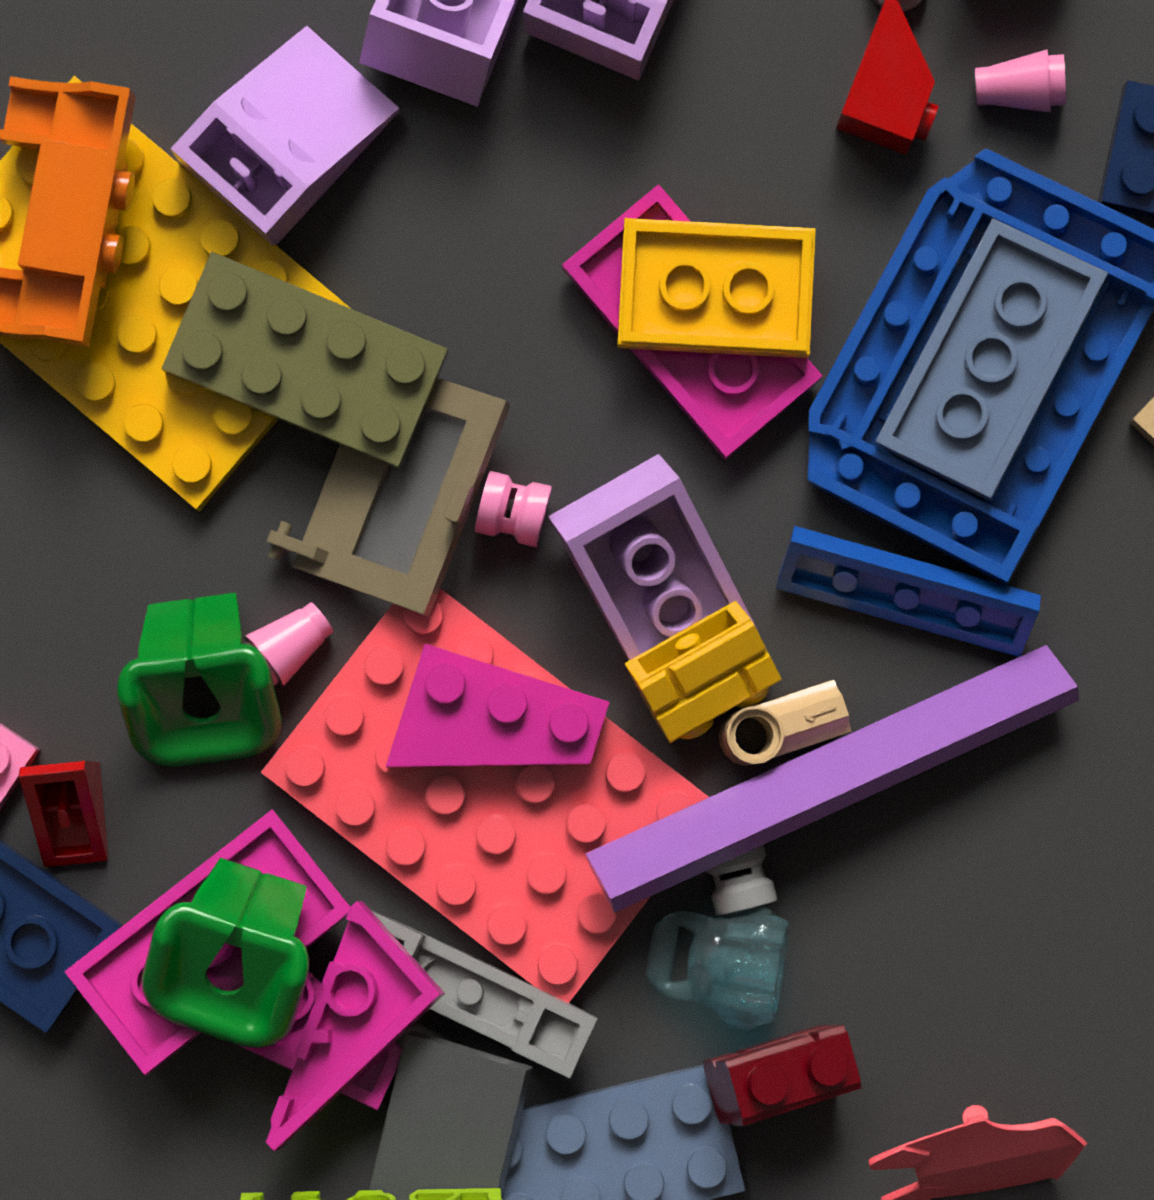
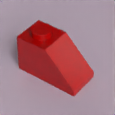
M885 0L836 129L906 155L914 137L923 141L926 140L939 105L928 101L935 80L897 0Z

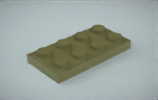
M211 251L161 369L169 375L400 469L449 351L448 348Z

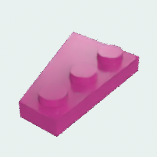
M424 644L385 767L590 764L610 702Z

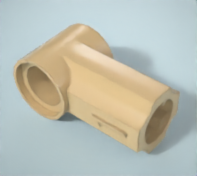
M830 680L733 712L721 724L719 743L726 757L734 763L746 766L765 763L770 759L851 733L852 731L849 723V713L843 696L835 680ZM745 718L757 720L766 731L765 746L754 755L743 751L736 742L735 733L737 726Z

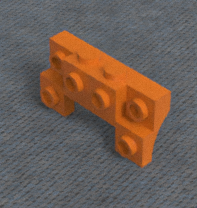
M10 76L8 86L11 88L4 129H0V141L6 145L39 150L17 264L22 270L0 268V336L27 341L35 338L89 348L100 289L105 290L108 273L116 274L121 262L123 237L115 234L120 210H129L134 193V173L127 172L128 165L124 159L136 97L130 88L92 81L81 83L48 82Z

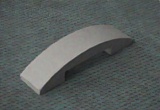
M372 911L445 993L430 1008L431 1010L512 1048V1051L571 1078L598 1020L597 1017L489 963Z

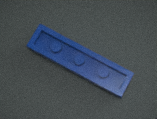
M798 526L793 528L776 583V589L1017 657H1020L1040 611L1041 595Z

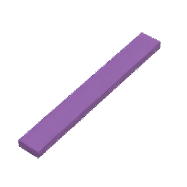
M1045 645L585 853L589 867L615 913L1079 701L1078 686L1049 647Z

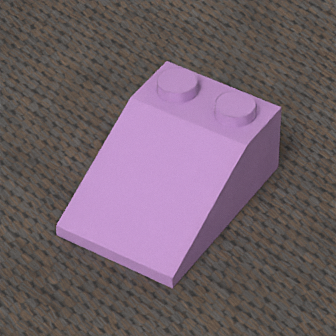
M376 0L369 15L359 63L478 107L519 0Z
M659 454L548 516L628 660L635 658L735 600L753 622L681 479Z

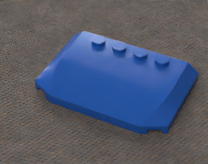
M987 148L975 155L974 161L948 179L944 177L934 184L923 197L809 409L808 484L967 566L1008 585L1154 312V229ZM992 218L1108 272V276L990 503L876 447L875 441Z

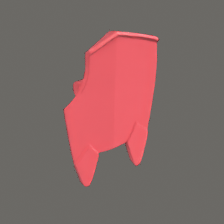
M972 1105L967 1107L962 1114L964 1124L887 1150L870 1158L868 1163L872 1170L913 1167L915 1169L918 1182L881 1197V1200H930L932 1198L997 1190L1049 1178L1058 1180L1081 1153L1087 1142L1075 1130L1055 1118L1027 1124H998L989 1120L988 1113L984 1107Z

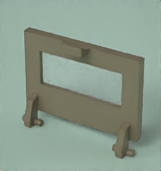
M438 378L400 469L339 445L303 540L300 541L290 537L289 534L293 525L281 521L277 532L271 530L266 542L272 545L267 556L279 561L284 549L296 553L297 556L292 567L429 617L511 404L506 400Z

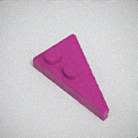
M356 901L349 908L346 919L349 921L334 961H330L322 980L323 991L319 1001L312 1007L294 1055L297 1057L284 1095L279 1096L270 1119L271 1129L265 1142L273 1151L282 1149L445 995L442 989L363 901Z

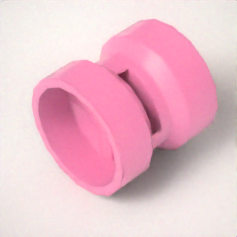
M490 471L478 510L475 532L492 537L501 532L510 534L515 537L518 543L537 548L552 486L537 482L523 486L513 483L509 475ZM510 499H515L510 519L506 518Z

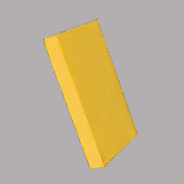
M624 218L617 348L808 358L810 355L816 228Z

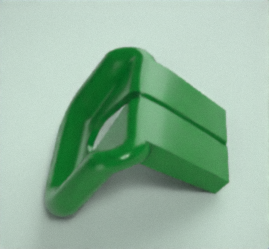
M236 592L198 597L194 600L183 599L148 604L138 647V658L132 659L123 667L117 682L119 706L131 745L135 751L151 763L165 767H182L248 758L258 755L271 747L281 732L282 717L270 669L265 657L254 646L244 644L240 606ZM202 676L221 706L218 713L208 718H195L185 712L182 706L185 678Z
M220 858L196 892L192 902H181L168 908L154 928L142 975V991L150 1007L160 1017L173 1024L244 1047H267L284 1039L294 1025L308 976L309 955L302 941L295 937L307 886L269 873L263 874L260 870ZM225 943L242 948L244 983L242 987L233 991L221 990L215 987L207 976L208 967Z

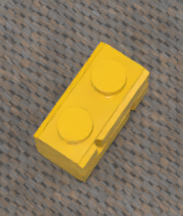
M736 600L624 663L652 717L669 743L679 738L693 739L701 736L711 728L714 718L735 706L745 708L759 703L767 696L769 687L782 680L755 625Z

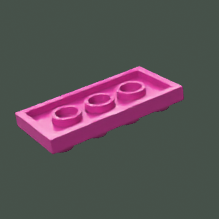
M659 184L562 264V270L617 335L624 218L691 222ZM630 349L724 460L730 457L823 377L808 358Z
M273 809L64 971L145 1076H148L201 1034L163 1019L150 1007L144 997L142 975L154 928L168 908L177 903L192 902L196 892L220 858L260 870L263 874L269 873L307 886L295 932V937L302 941L306 949L343 921L348 914L349 904ZM225 943L207 969V976L215 987L221 990L233 991L243 986L242 948Z

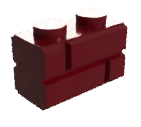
M817 1025L739 1049L736 1053H726L703 1061L704 1072L720 1124L745 1126L861 1089L860 1075L849 1035L844 1025Z

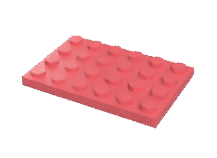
M441 588L429 617L392 604L261 773L531 985L569 1003L650 898L648 897L614 913L589 867L585 853L705 800L709 796L606 716L590 764L385 767L424 644L568 688Z

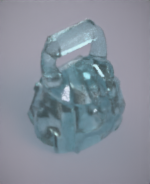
M765 906L736 911L734 914L718 918L707 917L689 911L669 913L653 926L646 976L659 993L679 1001L702 1002L718 1012L721 1020L727 1025L731 1024L742 1030L755 1029L757 1025L769 1024L776 1018L789 940V923L784 918L774 915V911ZM678 927H683L695 935L688 955V980L671 982Z

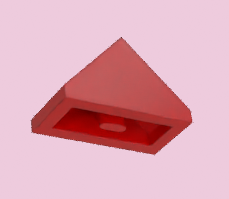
M77 761L20 767L19 779L43 866L52 867L108 861L100 762Z

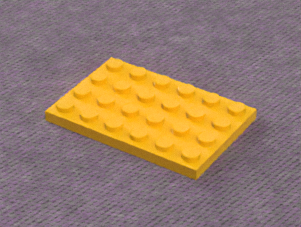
M73 76L68 83H81L82 81ZM131 124L124 160L128 165L127 172L134 173V193L129 210H120L115 234L123 237L121 262L116 274L108 273L105 290L100 289L89 348L35 338L27 341L0 336V343L200 512L279 420L169 375L161 369L211 251L345 307H350L275 244L271 246L189 171ZM12 146L0 160V268L22 270L17 264L39 150Z

